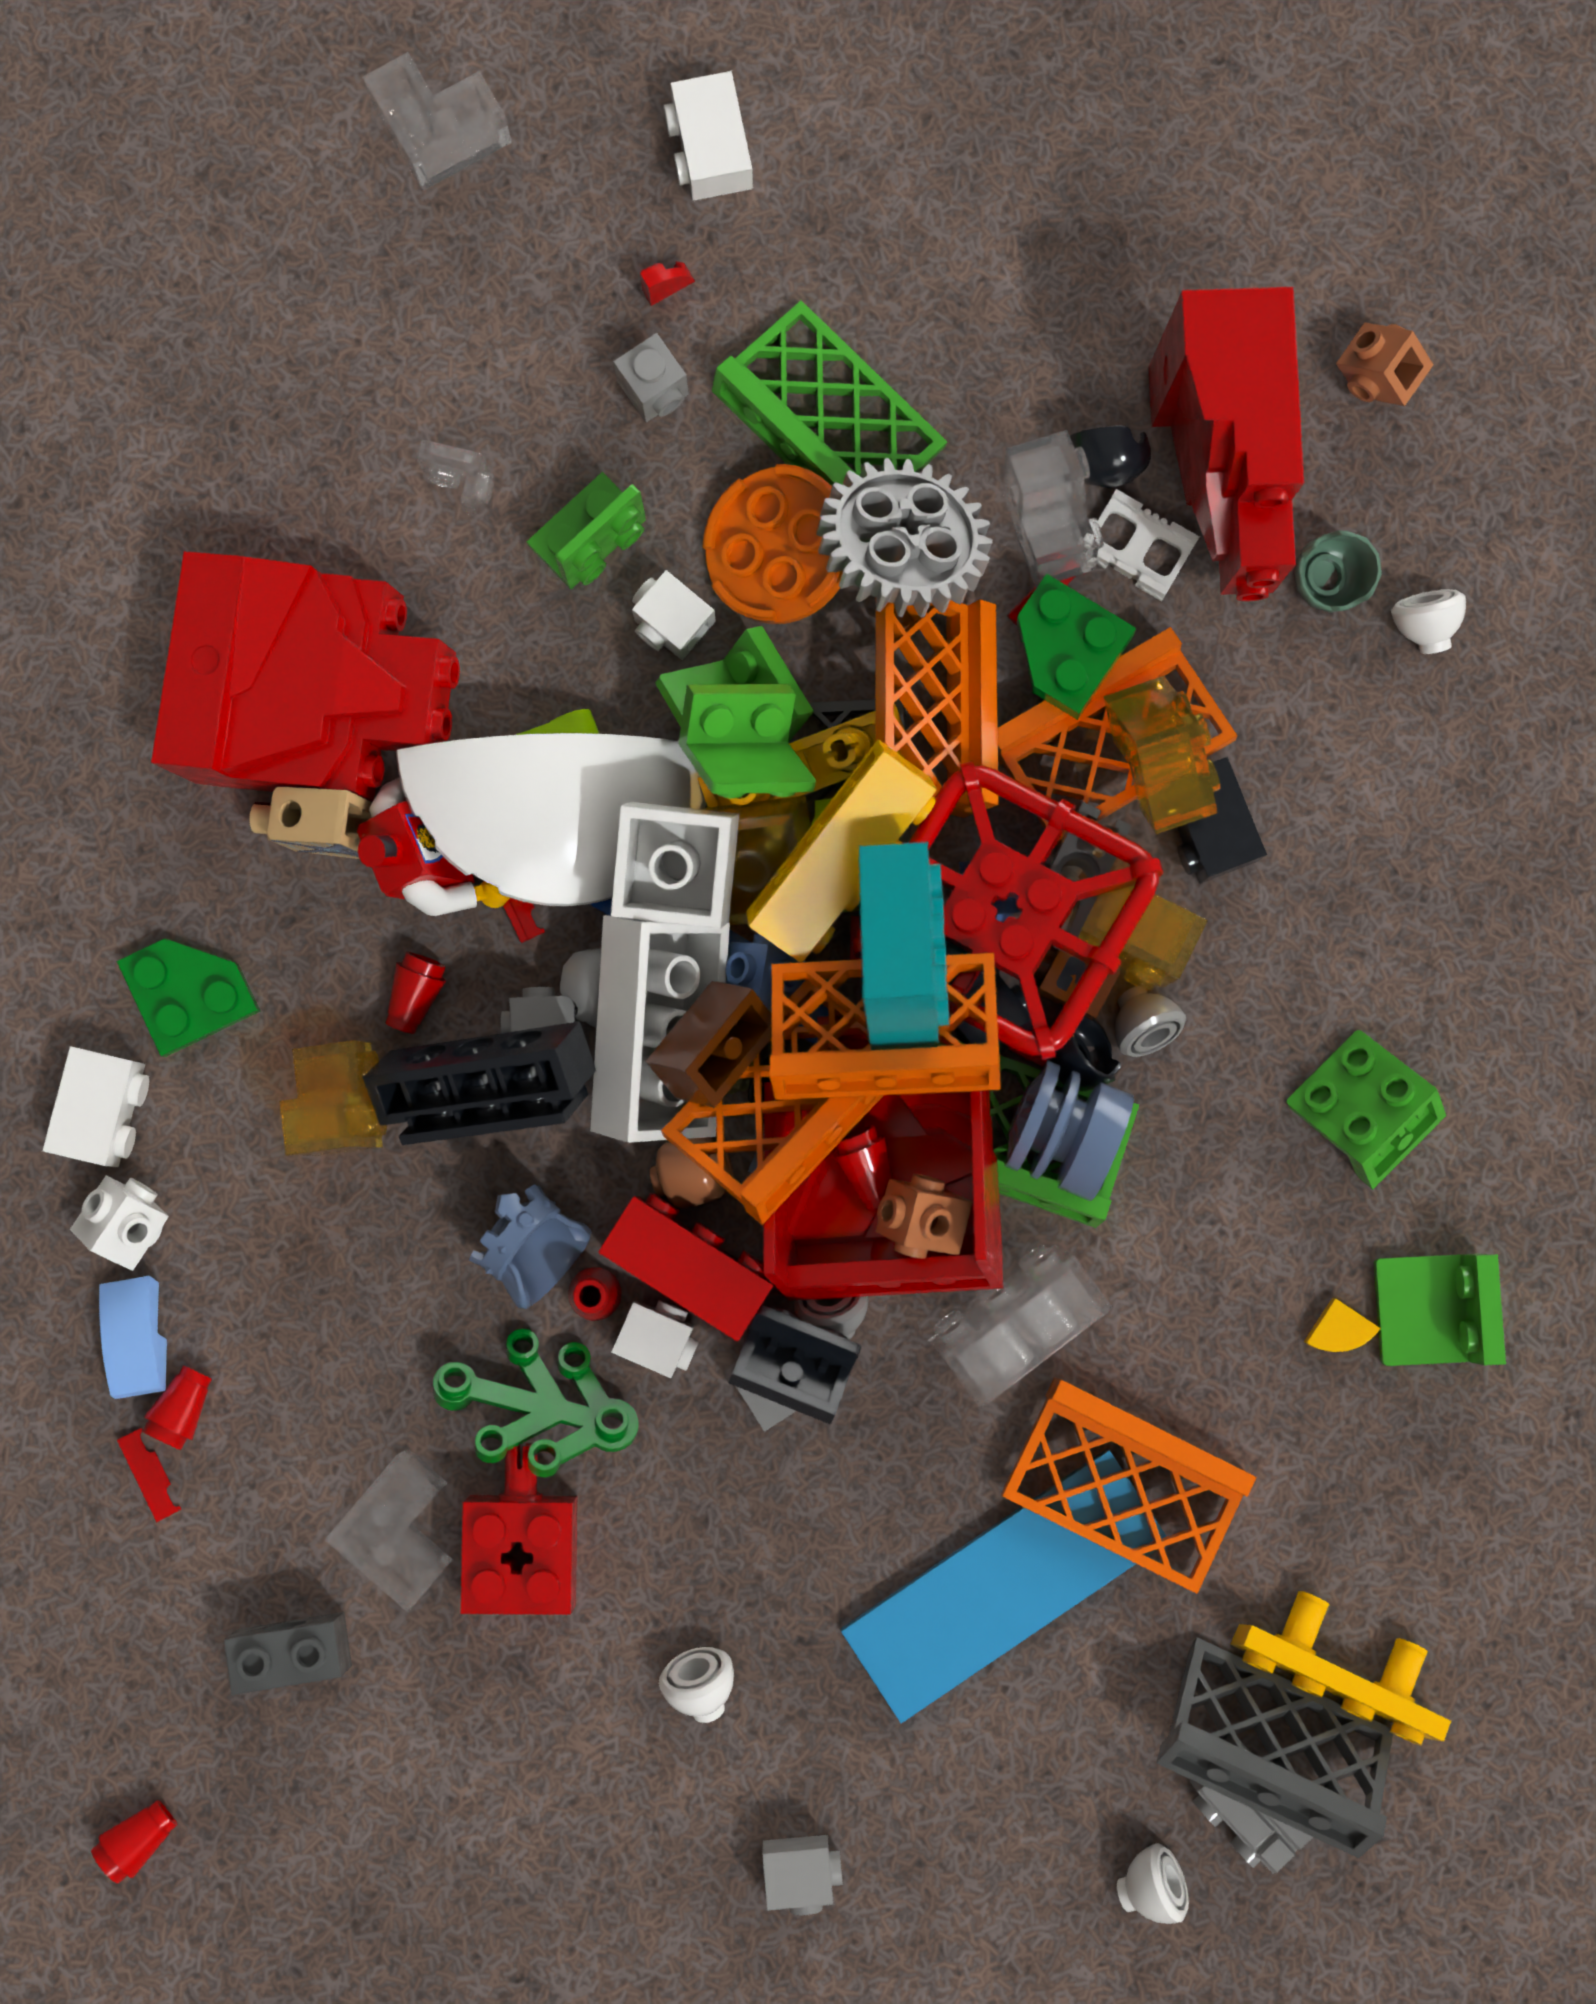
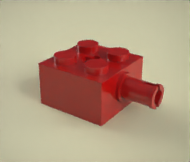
M525 1443L522 1446V1466L520 1465L521 1444L507 1451L505 1455V1488L503 1493H499V1495H470L463 1501L460 1614L571 1615L576 1606L578 1496H542V1493L537 1492V1476L528 1467V1452L533 1443ZM537 1454V1455H535L534 1458H535V1460L538 1462V1454ZM516 1542L522 1543L524 1552L532 1553L533 1555L528 1558L523 1566H518L516 1557L508 1556L507 1554L515 1546Z

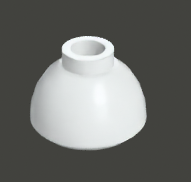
M1452 589L1424 592L1398 601L1392 608L1391 614L1398 630L1407 639L1419 644L1420 653H1438L1452 647L1450 638L1460 628L1465 616L1466 596Z
M711 1647L694 1648L679 1654L668 1663L660 1675L659 1688L664 1698L674 1709L685 1715L694 1716V1719L698 1722L708 1723L716 1720L723 1714L725 1709L724 1703L727 1701L733 1687L734 1670L731 1658L726 1652Z
M1153 1844L1137 1854L1129 1866L1126 1877L1120 1878L1117 1881L1119 1900L1127 1912L1136 1910L1145 1918L1157 1923L1172 1924L1184 1920L1189 1905L1185 1878L1173 1853L1162 1844Z

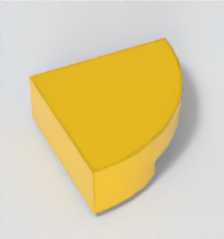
M1332 1298L1304 1340V1343L1324 1351L1344 1352L1366 1344L1381 1328L1338 1299Z

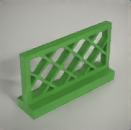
M799 301L735 359L730 355L716 368L712 392L786 464L808 469L825 479L832 486L834 483L843 485L847 471L850 470L860 476L861 464L868 462L871 465H883L884 459L887 458L892 462L895 470H897V466H903L906 459H910L914 472L919 473L947 445V441L802 301ZM798 320H801L815 334V348L786 347V332ZM779 339V347L771 346ZM822 341H823L830 349H822ZM757 358L779 359V380H759L747 367ZM786 360L815 361V382L787 381ZM823 361H843L851 369V384L823 383ZM859 377H860L867 385L859 384ZM787 393L815 394L816 416L795 415L787 407ZM823 395L851 396L852 418L824 417ZM859 396H879L888 404V420L860 418ZM896 413H897L903 420H896ZM810 428H816V434ZM824 429L852 430V452L831 450L824 443ZM860 430L888 432L889 454L860 452ZM916 431L929 446L919 455L897 454L896 432ZM847 464H853V470Z
M942 1042L939 1044V1046H946ZM999 1055L1000 1072L1004 1070L1015 1074L1023 1091L1030 1085L1028 1079L1033 1081L1041 1071V1069ZM1057 1079L1054 1089L1061 1091L1063 1084ZM989 1090L990 1116L996 1117L1008 1141L1007 1144L993 1150L997 1157L999 1194L1094 1228L1102 1224L1108 1214L1112 1201L1110 1196L1139 1104L1133 1103L1124 1136L1111 1168L1095 1198L1088 1201L1057 1188L1058 1174L1052 1171L1060 1168L1061 1163L1058 1161L1048 1165L1046 1171L1038 1179L1030 1177L1031 1165L1027 1158H1025L1018 1171L1004 1166L1006 1156L1002 1154L1008 1151L1010 1125L1003 1112L1019 1105L1023 1095L999 1105L993 1091ZM1093 1090L1079 1091L1077 1099L1080 1097L1087 1100Z

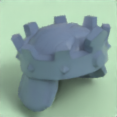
M536 1184L525 1190L529 1202L520 1204V1198L516 1193L498 1195L495 1213L500 1219L495 1223L491 1231L487 1229L480 1240L487 1247V1250L480 1253L473 1250L469 1261L484 1268L486 1274H491L496 1280L502 1281L515 1305L523 1309H527L538 1302L557 1284L587 1247L592 1233L585 1223L561 1214V1209Z

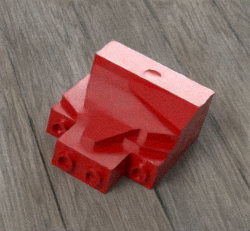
M1294 287L1182 290L1148 367L1151 427L1171 426L1187 506L1192 505L1212 561H1219L1221 595L1236 594L1237 600L1245 602L1263 600L1269 597V593H1274L1296 565L1292 500L1304 484Z
M184 551L151 763L196 784L273 792L276 787L348 790L373 802L376 788L380 787L384 777V761L381 757V750L396 752L397 749L439 743L449 739L452 731V714L448 707L451 689H454L459 681V660L456 657V652L440 639L398 635L399 631L401 632L406 625L407 607L404 596L386 581L354 579L348 575L323 574L311 565L237 555Z
M836 1015L837 1024L841 1019ZM829 1016L817 1017V1023L819 1025H829ZM860 1034L841 1035L837 1039L849 1050L864 1049L870 1043ZM764 1083V1102L781 1101L775 1100L772 1083ZM989 1090L884 1095L852 1129L873 1124L878 1135L885 1136L893 1179L911 1182L913 1174L930 1176L944 1181L945 1189L973 1201L959 1255L928 1250L926 1258H916L896 1252L894 1250V1241L875 1232L878 1224V1209H866L864 1201L861 1200L834 1158V1154L837 1152L836 1147L764 1222L763 1274L789 1301L1003 1289L997 1157L993 1151ZM804 1110V1111H802V1119H803L811 1110ZM794 1111L764 1113V1139L786 1137L795 1128ZM764 1150V1159H766L767 1156L773 1150Z

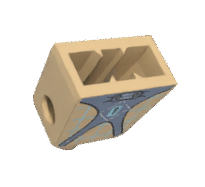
M276 787L272 794L271 803L255 802L250 811V827L254 833L267 834L269 841L296 852L359 859L358 845L361 840L357 833V828L359 824L371 818L369 808L372 802L348 790Z

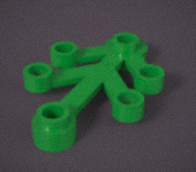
M517 1329L508 1336L506 1355L510 1362L520 1367L534 1392L475 1377L474 1371L466 1364L460 1362L444 1364L434 1375L433 1396L435 1401L444 1409L451 1411L462 1410L473 1401L526 1414V1416L502 1428L496 1425H488L477 1432L475 1437V1453L481 1461L486 1463L501 1461L508 1450L558 1424L579 1429L556 1443L549 1439H540L531 1445L528 1452V1467L536 1476H552L558 1471L561 1464L593 1447L606 1452L623 1450L637 1436L639 1420L635 1410L623 1400L608 1398L590 1369V1352L581 1343L571 1342L561 1348L558 1355V1370L565 1378L573 1380L587 1406L566 1401L538 1355L539 1341L536 1334L528 1329ZM525 1340L531 1344L532 1349L527 1353H519L513 1349V1345L518 1341ZM571 1354H578L584 1362L578 1367H572L566 1364L564 1360ZM450 1376H460L465 1382L463 1385L454 1388L448 1386L445 1380ZM606 1417H615L621 1421L622 1425L616 1429H609L603 1425L602 1420ZM487 1438H496L502 1445L497 1450L489 1451L483 1448L481 1444ZM540 1452H549L553 1455L554 1461L548 1465H542L534 1457Z

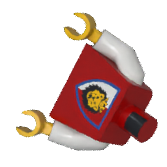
M400 777L384 784L380 788L369 808L371 818L359 824L357 828V833L361 840L358 845V856L365 866L373 869L380 889L387 897L405 899L425 914L431 916L475 908L477 901H482L490 908H499L510 899L501 895L496 886L485 881L480 885L473 886L475 880L472 874L464 875L442 856L435 848V839L426 829L420 817L412 814L402 789Z

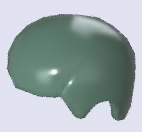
M1342 530L1323 534L1310 541L1301 549V554L1296 558V565L1293 569L1298 593L1310 607L1329 613L1345 611L1367 601L1374 594L1382 575L1379 553L1370 541L1361 535ZM1336 569L1338 573L1336 585L1331 590H1323V586Z

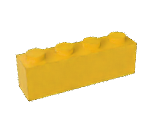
M878 739L747 909L748 926L798 962H804L811 951L814 954L820 953L832 938L835 931L832 924L844 909L848 912L852 911L861 901L859 846L902 844L898 839L911 823L919 825L927 817L935 804L936 799L933 797V794L937 789L931 778Z

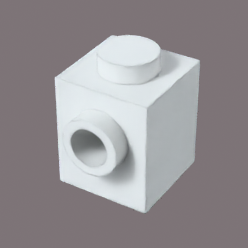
M667 570L657 581L652 577L645 581L632 600L635 604L632 609L634 620L639 624L635 629L637 635L657 651L664 645L681 660L688 655L716 622L715 610Z
M636 1300L630 1308L612 1353L668 1378H672L676 1367L687 1371L699 1341L690 1337L694 1325L685 1322L688 1315L687 1311L662 1300L658 1301L656 1308Z

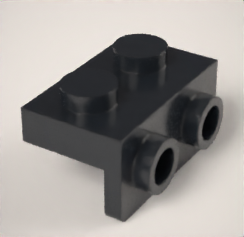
M761 1305L750 1326L728 1383L831 1425L851 1370L859 1356L861 1345L850 1341L839 1331L821 1329L801 1321L787 1310L780 1308L771 1309Z

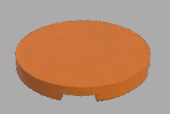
M776 464L775 467L760 470L743 480L737 479L723 492L708 517L702 548L706 551V563L710 579L713 583L712 588L728 607L757 622L786 624L812 615L834 597L840 589L838 585L843 571L827 572L826 566L830 555L819 554L818 549L822 537L816 535L824 500L829 498L832 485L803 467Z

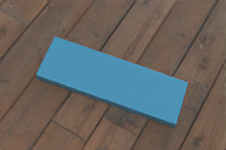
M1109 1449L1104 1450L1093 1458L1100 1478L1122 1470ZM1087 1463L1060 1480L1063 1490L1092 1481ZM1128 1477L1102 1485L1112 1514L1141 1505L1136 1489ZM1052 1485L1033 1499L1037 1500L1057 1493L1055 1486ZM1095 1488L1067 1498L1074 1520L1086 1524L1105 1517ZM1060 1501L1046 1505L1064 1514ZM1021 1506L842 1627L841 1632L899 1722L903 1723L1127 1571L1136 1563ZM1144 1512L1115 1522L1122 1544L1133 1549L1153 1542ZM1154 1518L1160 1537H1167L1162 1528L1160 1527V1525L1158 1524V1522L1156 1521V1519ZM1108 1525L1095 1529L1112 1538ZM1156 1550L1145 1553L1144 1555L1149 1556Z

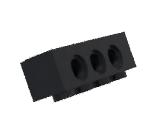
M578 1021L390 1050L363 1077L380 1126L407 1122L408 1126L399 1135L401 1145L566 1123L589 1095L584 1084L594 1074L596 1069L581 1023Z

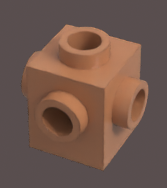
M1366 322L1336 363L1348 381L1347 388L1358 399L1369 403L1377 400L1401 406L1407 404L1433 367L1432 361L1412 330H1406L1395 324L1383 326Z
M913 1174L911 1182L889 1178L885 1196L880 1201L878 1207V1224L875 1232L894 1241V1250L907 1256L926 1258L928 1250L959 1255L973 1201L945 1189L944 1181L930 1176Z

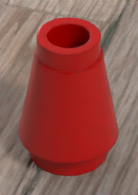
M407 951L403 961L396 962L388 1016L385 1023L397 1030L415 1034L418 1025L421 1024L447 981L442 977L446 966L429 957Z
M872 1124L851 1130L836 1146L837 1152L834 1154V1158L861 1200L864 1201L867 1210L878 1209L880 1201L885 1196L889 1178L893 1179L885 1136L878 1135L875 1125Z
M599 1267L584 1269L570 1283L568 1290L569 1303L580 1317L591 1321L603 1320L611 1316L620 1304V1284L617 1278L606 1269ZM587 1285L597 1287L601 1293V1299L595 1306L594 1304L587 1305L582 1299V1296L585 1294L584 1288Z
M183 1365L179 1374L167 1386L166 1391H163L144 1415V1418L148 1419L142 1432L167 1445L182 1450L187 1438L193 1440L212 1379Z
M156 1800L152 1805L145 1807L100 1834V1842L91 1849L92 1856L101 1870L113 1882L119 1884L127 1876L129 1878L136 1876L178 1823L162 1802Z

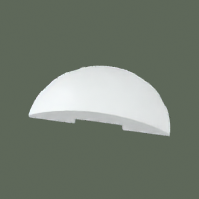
M524 734L446 741L397 749L396 751L398 773L410 810L414 816L420 817L426 829L435 839V848L464 875L474 874L485 882L496 886L501 895L527 903L545 906H576L612 898L620 807L622 805L638 802L702 810L706 806V801L697 779L700 775L679 746V741L613 734Z

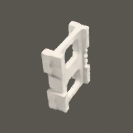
M1116 489L1079 554L1105 569L1108 564L1111 565L1117 572L1130 579L1137 580L1136 587L1162 601L1199 536L1173 521L1171 525H1168L1166 518L1159 520V515L1157 513L1151 515L1150 509L1143 511L1141 509L1142 503ZM1110 514H1118L1135 525V532L1123 550H1117L1109 546L1098 537L1100 529ZM1157 539L1169 543L1180 551L1178 562L1167 576L1156 573L1143 563L1144 556L1152 543Z

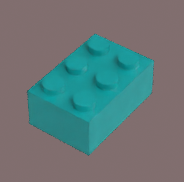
M928 842L859 846L863 999L871 1050L939 1047L938 1026L949 1025L941 864H929Z

